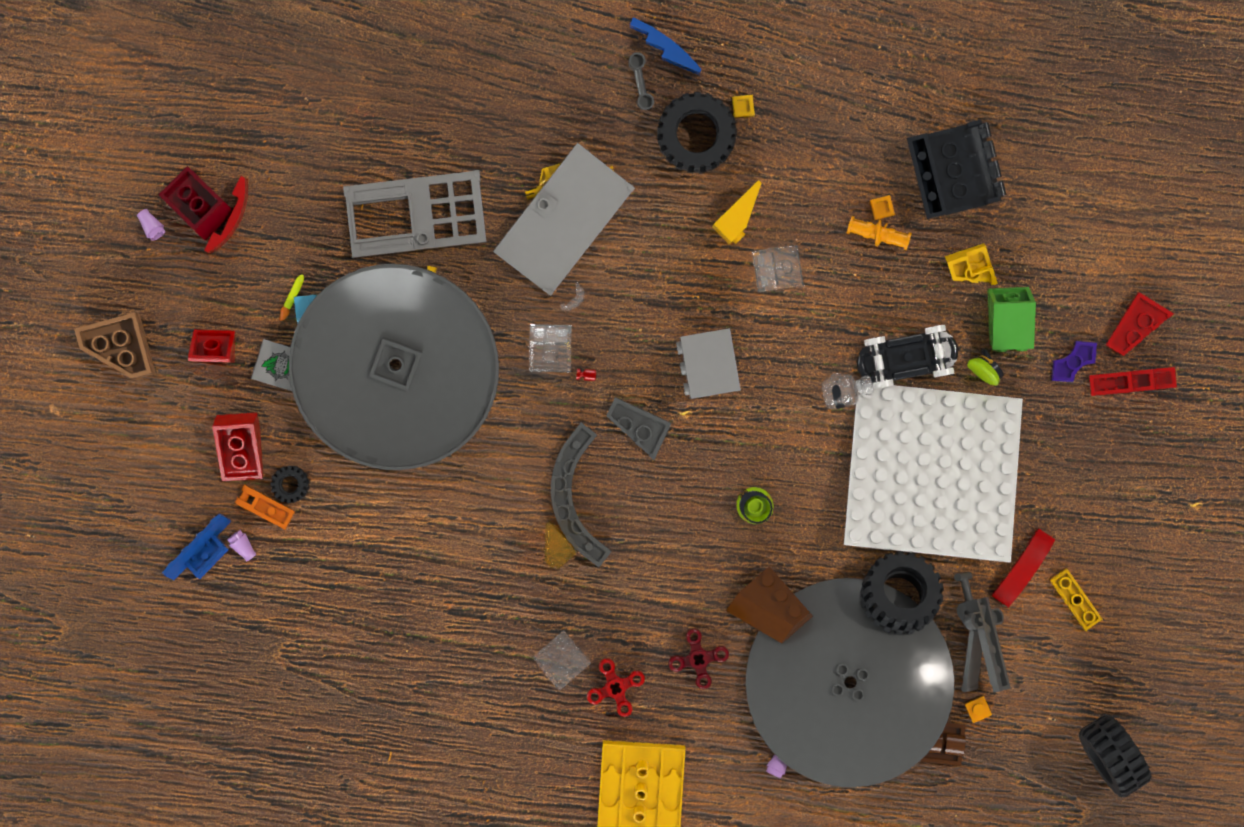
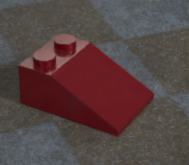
M188 166L159 194L205 241L233 211Z

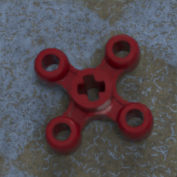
M691 628L686 632V640L691 646L690 653L687 656H672L668 661V666L674 672H679L685 667L694 668L697 672L695 679L697 687L708 689L711 686L712 679L706 671L707 665L712 661L725 662L729 657V651L722 645L715 647L711 651L704 650L701 647V631ZM692 633H696L698 637L697 639L692 640L690 638V635ZM719 651L725 652L723 657L717 656ZM702 654L704 661L702 663L698 662V664L695 663L694 656ZM675 660L680 662L678 667L672 665ZM706 678L707 683L701 684L700 679Z

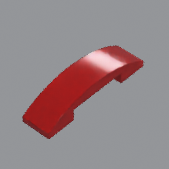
M240 176L232 192V195L239 199L222 234L212 233L204 250L212 254L222 247L234 234L243 218L248 200V179Z
M1037 528L1026 544L1025 550L991 596L1009 608L1034 576L1053 546L1055 539Z

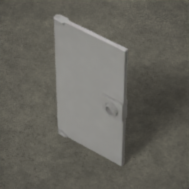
M577 143L493 252L551 296L635 187Z

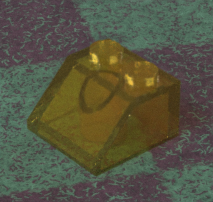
M549 520L546 523L544 554L546 557L544 560L552 569L554 567L559 569L578 550L573 547L562 532Z

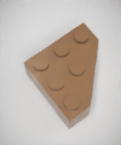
M131 313L74 329L80 350L92 355L129 378L137 379L156 373L140 313Z

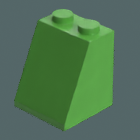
M988 288L989 343L992 350L1006 352L1007 350L1014 349L1017 351L1034 349L1036 301L1030 288Z

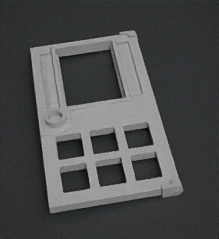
M474 170L470 172L343 186L347 205L352 258L486 243L480 171ZM471 181L472 195L454 196L453 183ZM447 183L449 197L430 198V185ZM408 199L412 233L357 239L353 205ZM473 200L475 214L456 216V202ZM450 203L451 217L433 219L432 205ZM476 221L477 234L459 236L458 222ZM452 223L453 237L435 239L434 225Z

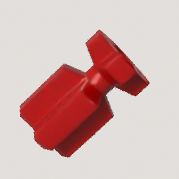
M577 369L576 380L583 377L584 380L595 381L596 370L585 369L584 372H581L580 369Z

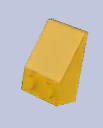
M759 180L712 226L729 245L732 242L737 244L745 236L743 231L747 227L761 186Z

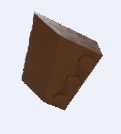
M770 566L742 589L726 610L781 644L813 617Z

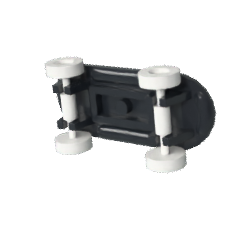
M945 325L925 328V333L885 340V336L864 340L865 347L862 348L857 357V369L865 380L873 384V389L893 386V381L932 373L934 377L955 374L954 368L951 367L957 360L958 346L955 339L947 332H944L946 331Z

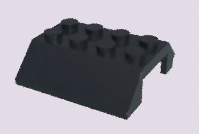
M976 120L962 126L906 138L927 219L986 206L1002 201L1001 196L1007 195L1004 182H997L996 179L1002 177L999 162H992L991 159L997 157L993 140L987 141L986 139L992 136L988 122L982 123V120Z

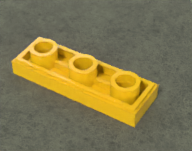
M1067 568L1049 579L1084 631H1087L1103 620ZM1076 596L1079 597L1078 603H1074L1073 601L1074 597Z

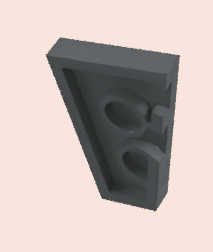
M618 397L614 398L606 415L655 460L672 422Z

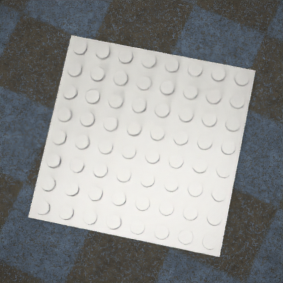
M858 381L844 545L1010 563L1023 399L897 385L873 389L872 383Z

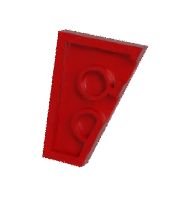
M1137 292L1105 346L1124 356L1152 331L1156 330L1164 321L1174 315V313L1142 293Z

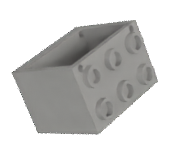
M730 328L679 338L680 342H677L676 346L678 355L682 354L683 357L680 369L681 374L686 375L687 383H683L685 396L689 395L690 399L741 390Z

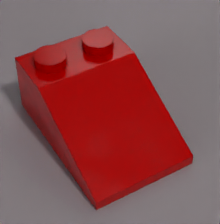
M258 413L216 415L212 428L222 481L263 479L261 432Z

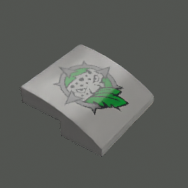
M263 339L251 379L292 391L289 375L291 347Z

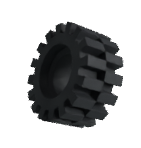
M284 466L272 476L271 491L281 502L295 503L307 495V491L310 488V480L303 469L297 466ZM288 476H292L298 481V488L294 492H287L282 486L283 480Z

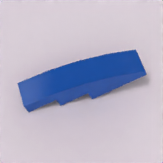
M633 17L630 28L647 35V45L664 51L661 60L700 75L701 68L680 46L654 27Z

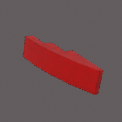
M1176 367L1089 375L1091 396L1177 388Z

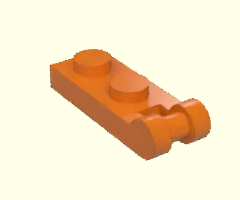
M244 484L241 489L243 492L240 497H237L235 503L286 530L296 511ZM250 495L255 497L252 504L247 502Z

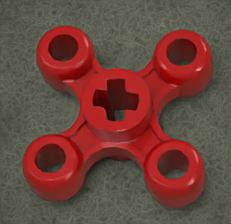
M604 658L599 663V670L605 675L607 682L602 688H591L587 692V700L590 704L597 705L605 697H612L617 703V713L622 717H628L633 711V706L626 699L625 692L629 687L642 686L645 682V675L639 670H634L626 678H620L615 673L614 661L610 658ZM609 663L611 668L606 670L603 668V665ZM638 675L641 679L639 682H635L633 677ZM615 682L619 683L621 690L613 692L610 685H615ZM597 693L599 697L592 699L591 695ZM623 705L629 708L626 712L621 710Z

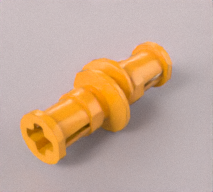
M851 216L847 229V234L851 232L864 238L875 239V246L877 247L881 242H885L889 245L903 247L906 251L912 235L910 232L906 234L893 228H887L888 223L882 227L880 219L875 225L872 222L857 220L854 216Z

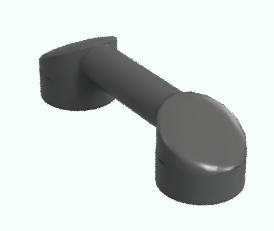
M635 52L629 57L628 66L634 71L639 97L636 103L641 110H649L654 105V98L646 92L641 69L645 65L646 59L642 53Z

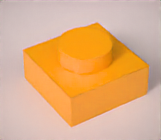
M983 695L964 703L972 723L992 715Z

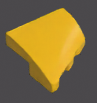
M985 243L945 256L953 281L968 280L971 283H978L980 281L989 282L991 285L998 284Z

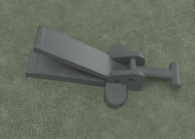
M971 572L956 573L954 579L957 582H961L965 602L957 606V614L964 626L970 630L961 690L962 692H969L978 689L982 651L993 692L1011 689L996 630V625L1003 623V613L999 608L991 609L988 597L973 600L969 580L972 578Z

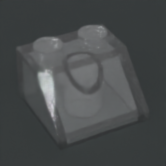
M797 245L773 247L752 252L758 293L804 286Z
M530 324V371L571 372L572 325Z

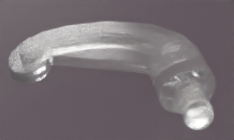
M578 282L575 283L577 288L575 289L576 296L567 305L562 303L560 305L561 310L571 311L583 302L585 293L583 287H580Z

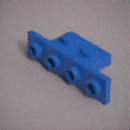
M222 514L212 518L207 527L199 532L195 539L188 546L184 547L181 553L167 565L166 569L162 572L164 576L175 580L188 567L195 577L201 579L229 550L218 538V535L230 524L231 520Z

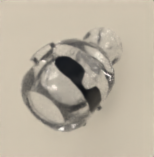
M834 373L822 382L825 404L827 408L832 410L853 406L858 403L860 394L871 395L874 392L870 376H863L860 380H855L851 374Z

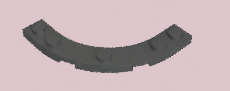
M581 422L565 442L556 459L551 478V501L556 520L567 540L584 557L597 567H600L612 551L592 536L583 526L575 511L572 499V479L576 465L584 451L597 436L596 433Z

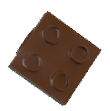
M947 722L935 745L920 762L961 766L962 756L965 751L966 725Z

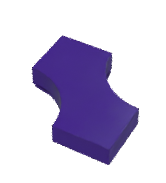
M1075 341L1074 347L1068 356L1063 359L1053 360L1051 381L1073 382L1075 374L1081 367L1095 363L1097 343Z

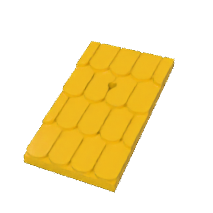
M603 740L597 827H680L685 745Z

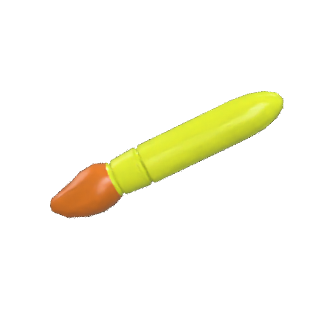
M303 274L299 275L295 280L284 306L281 308L280 321L285 320L290 313L294 297H297L303 285Z

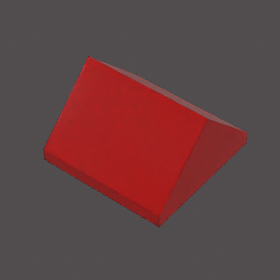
M194 329L188 361L235 363V331Z

